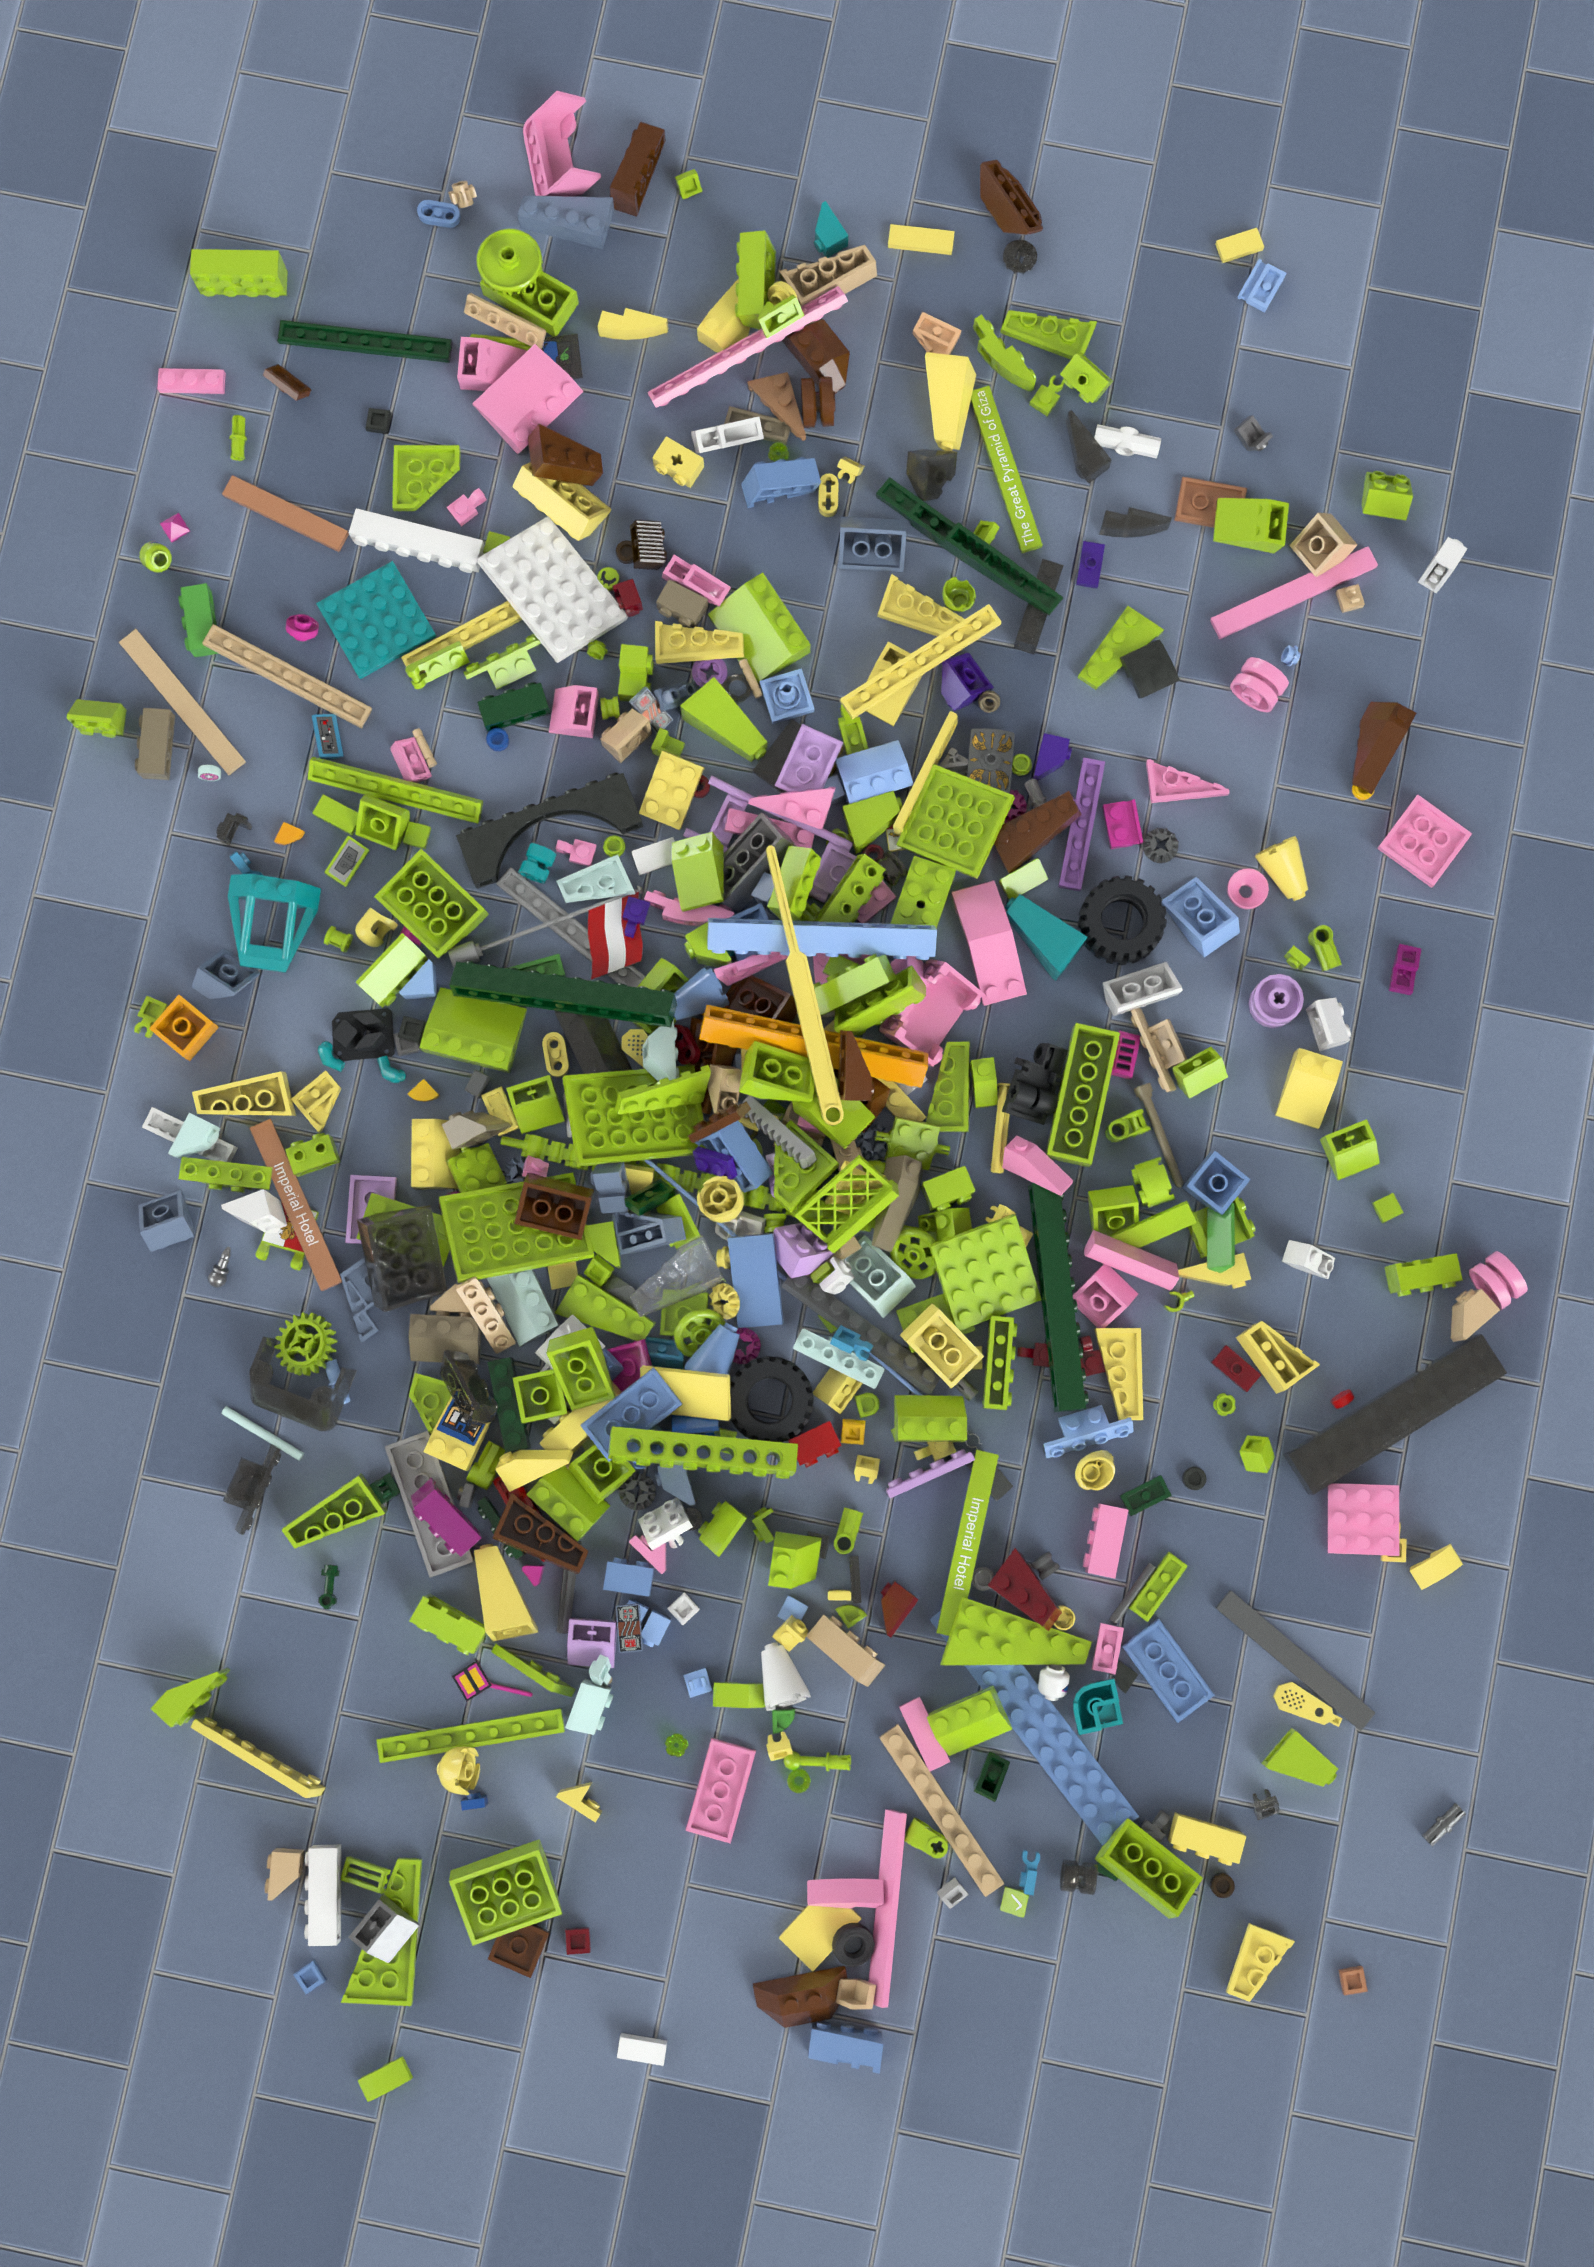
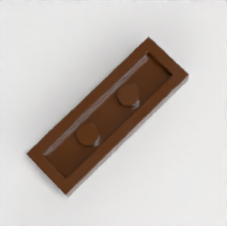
M747 1101L740 1105L734 1103L725 1109V1113L722 1114L719 1111L709 1117V1121L705 1122L703 1119L693 1126L694 1131L688 1137L692 1143H695L742 1119L751 1108Z

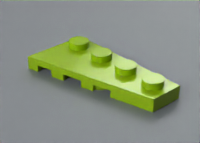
M946 1042L926 1123L939 1125V1132H969L970 1042Z
M709 1066L700 1067L701 1071L692 1074L690 1071L683 1072L680 1078L670 1081L668 1077L661 1079L654 1086L649 1087L648 1084L619 1092L615 1109L619 1115L701 1103L704 1100L711 1074Z
M580 1274L577 1275L554 1313L566 1318L574 1315L581 1323L636 1341L646 1340L656 1323Z

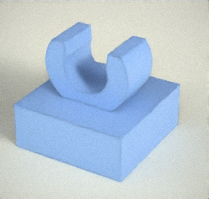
M706 1668L683 1675L690 1698L713 1690Z

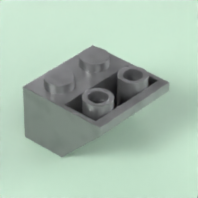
M383 1894L348 1938L366 1953L390 1963L420 1924Z

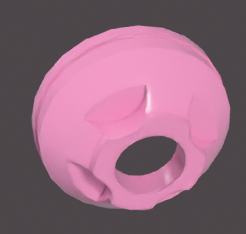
M1249 868L1234 873L1227 887L1229 899L1235 906L1241 909H1253L1260 906L1267 898L1269 891L1268 882L1264 875L1257 870ZM1240 887H1250L1252 895L1249 898L1242 897L1239 893Z

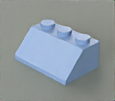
M899 740L842 756L835 761L848 804L913 785L908 763Z

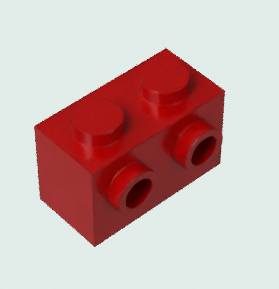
M830 1421L788 1440L789 1443L798 1444L797 1461L800 1466L804 1464L806 1468L818 1463L817 1457L825 1454L828 1458L838 1453V1447L842 1446Z

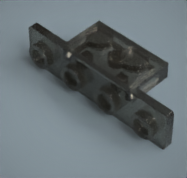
M275 1445L270 1446L263 1465L241 1457L224 1496V1502L243 1508L235 1530L241 1535H244L246 1530L248 1531L253 1523L252 1515L255 1508L258 1509L263 1499V1496H261L262 1492L271 1482V1471L280 1461L281 1449Z

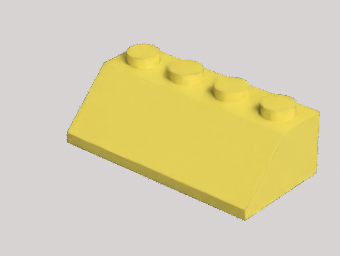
M531 462L521 467L512 486L522 497L528 499L539 511L544 512L556 525L561 526L572 538L578 541L590 536L612 510L581 484L532 476Z

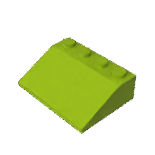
M763 572L738 588L721 603L720 607L717 606L708 613V617L717 630L743 633L744 657L736 659L738 662L747 659L758 685L759 681L774 676L810 653L811 644Z
M422 849L374 896L438 959L470 934L489 915L472 896Z
M440 987L425 1025L419 1048L425 1053L510 1073L527 1008L506 1003L458 997L453 995L452 990Z
M540 1839L453 1869L450 1872L449 1883L472 1946L562 1914L548 1860Z

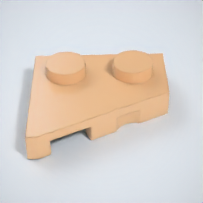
M922 312L913 329V335L926 352L950 355L962 330Z

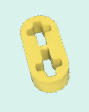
M825 474L820 478L818 509L824 517H832L838 510L839 483L835 475ZM827 481H831V492H826ZM826 499H831L830 510H826Z

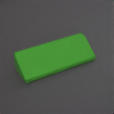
M1231 1203L1223 1215L1210 1208L1207 1209V1268L1222 1273L1235 1265L1234 1203Z

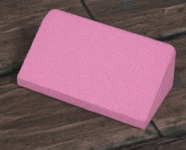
M415 737L398 740L393 743L390 749L404 780L419 783L432 776Z

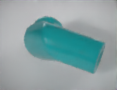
M388 1056L377 1058L384 1079L392 1083H399L405 1080V1071L392 1068Z

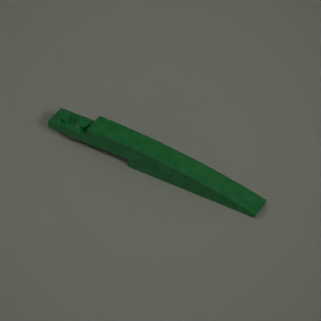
M889 477L877 491L876 497L909 520L911 526L967 565L1050 616L1063 600L1060 594L959 522L957 524L953 523Z

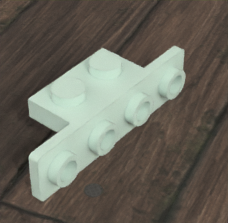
M806 1329L801 1330L793 1349L873 1389L877 1387L884 1372L883 1367L869 1360H860L854 1351L849 1354L831 1345L832 1337L830 1336L826 1340Z

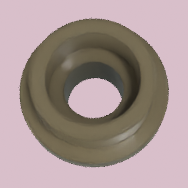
M994 691L983 692L978 699L979 707L984 712H994L1000 706L999 695ZM986 699H992L993 702H987Z

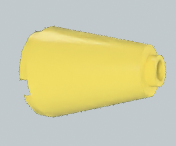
M1296 836L1285 839L1277 845L1274 844L1255 855L1259 864L1287 899L1292 898L1293 901H1296L1306 896L1305 892L1308 890Z

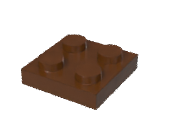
M533 1924L496 1938L487 1960L531 1978L550 1931Z

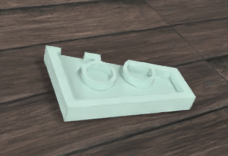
M618 854L557 880L566 903L635 894Z

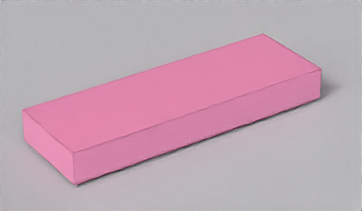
M920 1696L899 1706L928 1770L932 1771L949 1763L950 1760L947 1753L936 1740L926 1718L928 1713Z

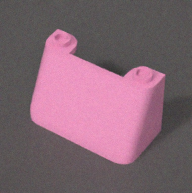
M930 959L923 964L922 981L926 985V996L917 1004L905 1007L904 1011L900 1014H893L886 1018L880 1025L879 1031L901 1047L928 1053V1065L934 1067L943 1057V1048L939 1045L963 1010L968 1011L978 1007L984 993L948 963Z

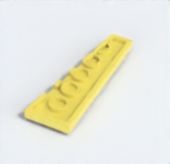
M205 1717L193 1721L190 1728L302 1797L321 1796L326 1787L320 1784L321 1780L311 1774L307 1777L270 1754L255 1748V1745L239 1739L231 1730L216 1726L217 1722L213 1719Z

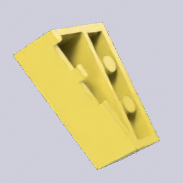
M1263 1321L1252 1325L1236 1337L1276 1394L1287 1390L1320 1365L1303 1354V1351L1298 1347L1295 1348L1287 1342L1282 1335Z

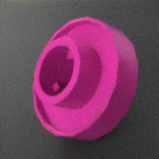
M298 614L287 619L285 629L296 640L306 641L318 635L319 624L308 615Z

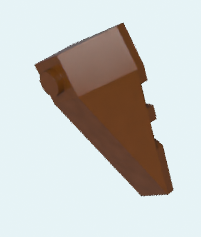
M691 1018L690 1032L700 1049V1058L694 1065L695 1073L701 1071L700 1067L708 1065L710 1068V1064L730 1066L737 1048L700 1040L703 1019ZM708 1087L704 1100L701 1102L702 1113L710 1114L713 1108Z

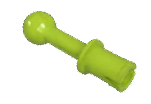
M792 1751L793 1754L783 1759L785 1767L789 1770H796L800 1766L826 1767L828 1772L830 1769L849 1771L851 1769V1766H849L851 1765V1755H831L830 1752H827L826 1757L801 1756L798 1752Z

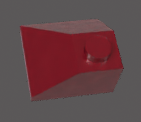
M895 1580L892 1584L887 1582L880 1592L883 1595L881 1605L885 1632L890 1638L919 1600Z

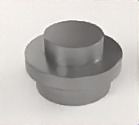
M986 1567L977 1568L973 1572V1586L981 1591L990 1589L988 1584L994 1577L993 1572Z

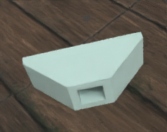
M674 1019L671 1028L658 1027L648 1036L642 1046L643 1067L658 1082L667 1077L669 1081L679 1078V1069L676 1068L678 1048L675 1047L677 1028L674 1027Z

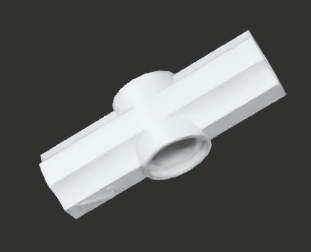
M1097 424L1093 445L1115 449L1120 455L1132 456L1138 454L1157 458L1161 444V438L1140 434L1138 430L1132 427L1117 429Z

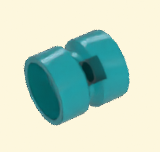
M530 843L525 854L527 860H523L518 873L532 881L545 884L550 873L548 867L553 866L557 854L544 846Z

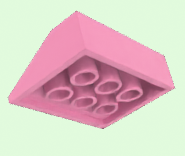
M534 344L472 405L508 445L519 454L529 444L528 436L538 424L547 427L584 391L568 373Z

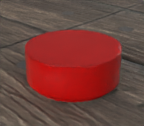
M1347 1389L1333 1397L1331 1403L1335 1409H1340L1352 1402L1355 1396L1350 1389Z

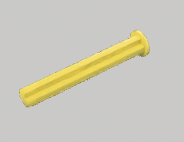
M997 1083L999 1095L991 1172L997 1174L1004 1173V1168L1002 1167L1004 1148L1007 1146L1010 1114L1002 1112L1010 1087L1008 1083Z

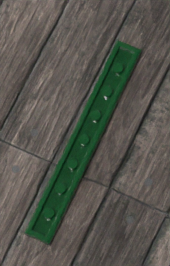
M280 320L277 339L279 344L446 363H450L453 344L452 339L285 320Z

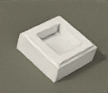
M685 1592L667 1608L682 1625L700 1610Z

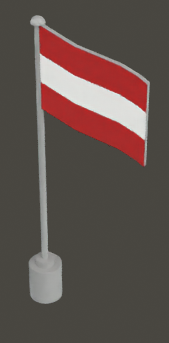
M637 886V889H634L635 894L607 899L481 947L479 943L474 944L473 940L448 950L450 960L454 968L456 961L480 962L483 950L588 912V939L592 957L591 980L642 961L643 941L640 924H637L634 938L627 937L624 932L628 921L623 920L622 917L628 897L639 899V894L643 892V889Z

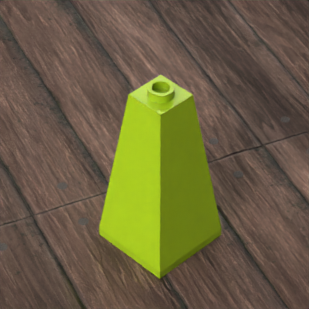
M715 677L680 705L682 719L686 723L748 761L759 760L767 753L768 743Z

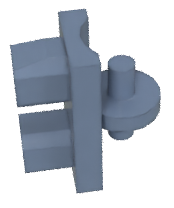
M687 681L657 689L654 691V694L660 703V711L664 712L680 707L696 691L693 683L688 684Z

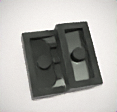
M1160 639L1120 657L1127 678H1131L1138 698H1144L1180 681L1172 660Z

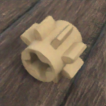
M459 181L452 184L453 191L448 192L451 203L457 204L458 208H465L474 204L472 198L477 197L472 184L468 185L467 181Z

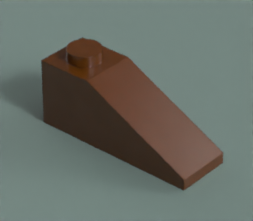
M840 1030L838 1078L840 1100L871 1101L875 1087L852 1031Z

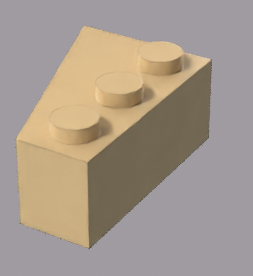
M823 1615L806 1637L857 1682L868 1687L884 1668L885 1664L876 1658L878 1654L868 1645L864 1648L858 1643L860 1638L852 1631L845 1632L841 1628L843 1624L833 1615L831 1618Z

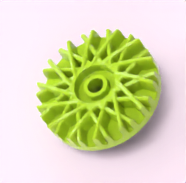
M510 228L498 230L490 234L479 247L477 253L478 271L481 279L484 280V284H488L490 289H494L496 293H498V290L502 291L503 295H506L508 292L509 296H512V292L516 291L519 295L520 290L525 293L526 287L530 286L532 288V283L536 284V278L541 276L540 272H542L543 264L541 250L535 239L524 231Z

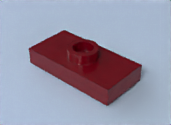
M1227 1345L1211 1361V1364L1244 1392H1248L1261 1376L1258 1371Z

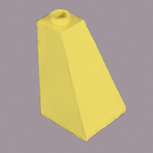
M926 352L925 361L934 439L938 447L944 451L960 450L976 373L968 357Z
M486 1544L480 1546V1549L474 1550L484 1627L487 1635L494 1642L538 1633V1627L499 1548L493 1544Z

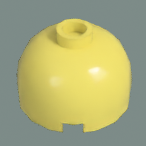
M715 1176L707 1180L703 1184L704 1187L701 1192H698L697 1204L700 1211L711 1221L718 1223L729 1222L735 1219L742 1211L744 1205V1195L736 1181L727 1179V1176Z
M462 1746L450 1749L438 1763L437 1774L442 1786L447 1791L460 1795H469L468 1791L475 1789L480 1773V1764H476L475 1756L479 1757L475 1748Z

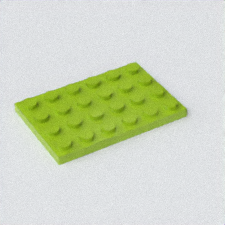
M694 1065L676 1066L679 1069V1078L683 1072L690 1071L691 1074L695 1073ZM646 1069L565 1075L562 1078L577 1166L693 1155V1150L698 1147L696 1143L691 1142L688 1135L694 1131L693 1126L704 1119L701 1103L618 1115L615 1106L619 1092L648 1084L649 1087L654 1086L658 1082Z
M573 1172L547 1177L576 1185ZM524 1181L439 1197V1204L458 1283H463L473 1277H477L479 1280L593 1258L594 1251L587 1224L585 1225L582 1240L514 1224Z

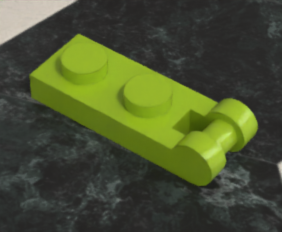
M460 641L408 665L405 671L408 677L412 678L411 683L414 689H421L426 683L470 661ZM425 670V673L419 675L420 671Z

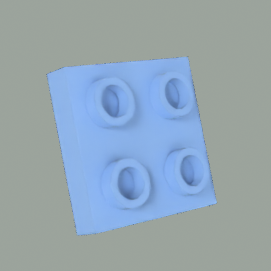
M802 668L759 681L772 724L815 712Z

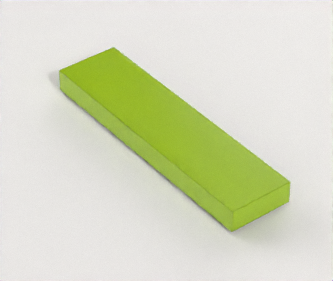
M1184 1201L1108 1236L1136 1248H1141L1197 1223V1219L1188 1201Z

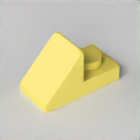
M592 1782L559 1791L556 1798L596 1823L602 1813V1810L599 1809L600 1805L592 1799L588 1798L587 1801L583 1799Z

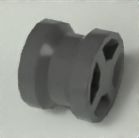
M1049 1551L1031 1563V1566L1038 1570L1041 1580L1047 1578L1060 1568L1059 1564L1052 1560V1554Z

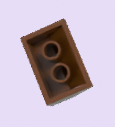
M527 1173L514 1224L582 1240L594 1189Z

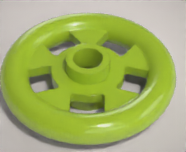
M917 1228L904 1229L901 1231L892 1252H890L891 1260L910 1278H928L937 1270L933 1257L927 1256L926 1248L937 1241L924 1230ZM911 1237L919 1238L920 1243H911ZM900 1243L907 1246L904 1252L899 1250ZM906 1259L912 1266L908 1267L903 1263V1260ZM925 1262L928 1267L922 1270L919 1265Z
M697 1309L689 1312L678 1322L675 1328L674 1341L676 1347L682 1354L691 1358L698 1350V1344L702 1345L712 1334V1330H715L719 1324L725 1325L724 1318L711 1309ZM704 1318L712 1320L710 1325L703 1322ZM694 1321L696 1324L688 1330L686 1327ZM689 1336L692 1342L686 1345L683 1339Z

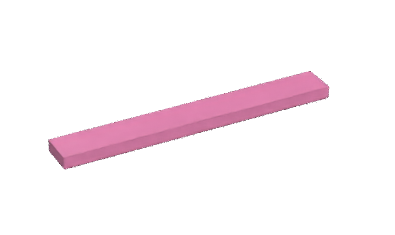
M1369 546L1348 555L1343 562L1318 577H1315L1310 572L1210 619V622L1219 639H1222L1377 568L1378 564Z
M885 1809L878 1879L883 1880L884 1904L875 1910L873 1930L875 1946L871 1955L868 1981L876 1985L873 2005L881 2008L888 2007L907 1817L906 1813L892 1809Z

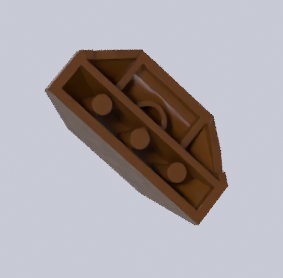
M998 160L982 162L980 165V198L996 220L999 228L1006 233L1024 235L1041 232L1043 230L1041 214L1020 182L1007 169L1003 168Z
M824 319L812 321L806 324L800 331L792 332L785 336L782 342L817 385L820 377H832L835 394L846 387L850 351Z
M840 1966L753 1983V1990L757 2007L784 2028L831 2019L840 2005L836 2003L839 1980L848 1979L846 1967Z

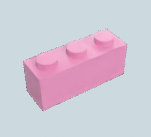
M1099 1503L1098 1508L1094 1507L1092 1513V1521L1095 1522L1094 1529L1089 1531L1087 1544H1090L1089 1554L1085 1553L1083 1559V1567H1086L1085 1572L1116 1578L1128 1515L1127 1509Z

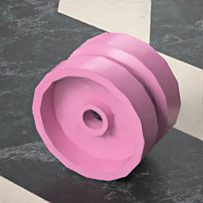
M1251 657L1246 660L1241 668V673L1236 675L1230 688L1235 696L1246 705L1261 712H1270L1278 701L1277 697L1284 693L1289 682L1286 676L1272 664L1262 659Z
M1498 1251L1485 1258V1264L1479 1263L1469 1270V1276L1477 1290L1482 1289L1500 1310L1511 1304V1297L1517 1299L1527 1292L1528 1288L1521 1273L1505 1255Z

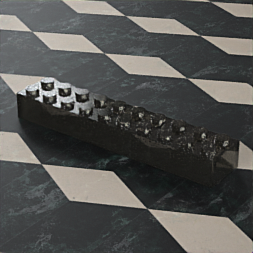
M1482 1334L1474 1335L1284 1454V1457L1306 1492L1314 1495L1501 1378L1507 1372Z

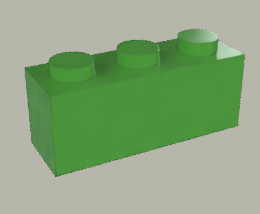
M207 583L180 587L181 595L178 598L181 609H184V616L181 619L184 630H187V637L184 639L187 651H190L194 657L219 654L202 643L212 625L217 626L212 590Z

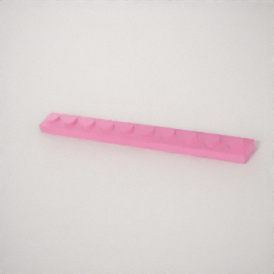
M837 286L801 306L804 317L768 339L765 337L763 330L760 329L647 392L656 408L665 406L671 399L685 395L691 388L706 383L709 378L716 374L726 372L734 364L744 362L752 354L762 352L770 344L782 341L788 334L800 331L806 324L820 320L824 314L837 310L844 303L848 302L845 293Z

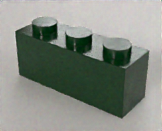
M536 682L524 685V688L518 690H505L503 694L495 697L494 695L485 696L481 701L477 702L487 733L494 728L502 729L551 714L542 684Z

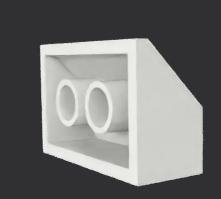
M1167 962L1103 982L1106 1004L1113 1016L1168 999L1183 991L1182 986Z

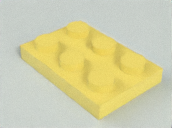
M663 750L639 814L681 830L704 767Z

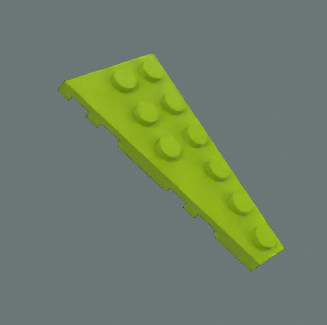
M962 1597L940 1665L1085 1664L1092 1642L1053 1628L1048 1631L1036 1622Z
M398 1858L384 1894L418 1922L422 1859ZM418 1927L390 1963L380 1960L362 1949L341 2003L412 2006Z

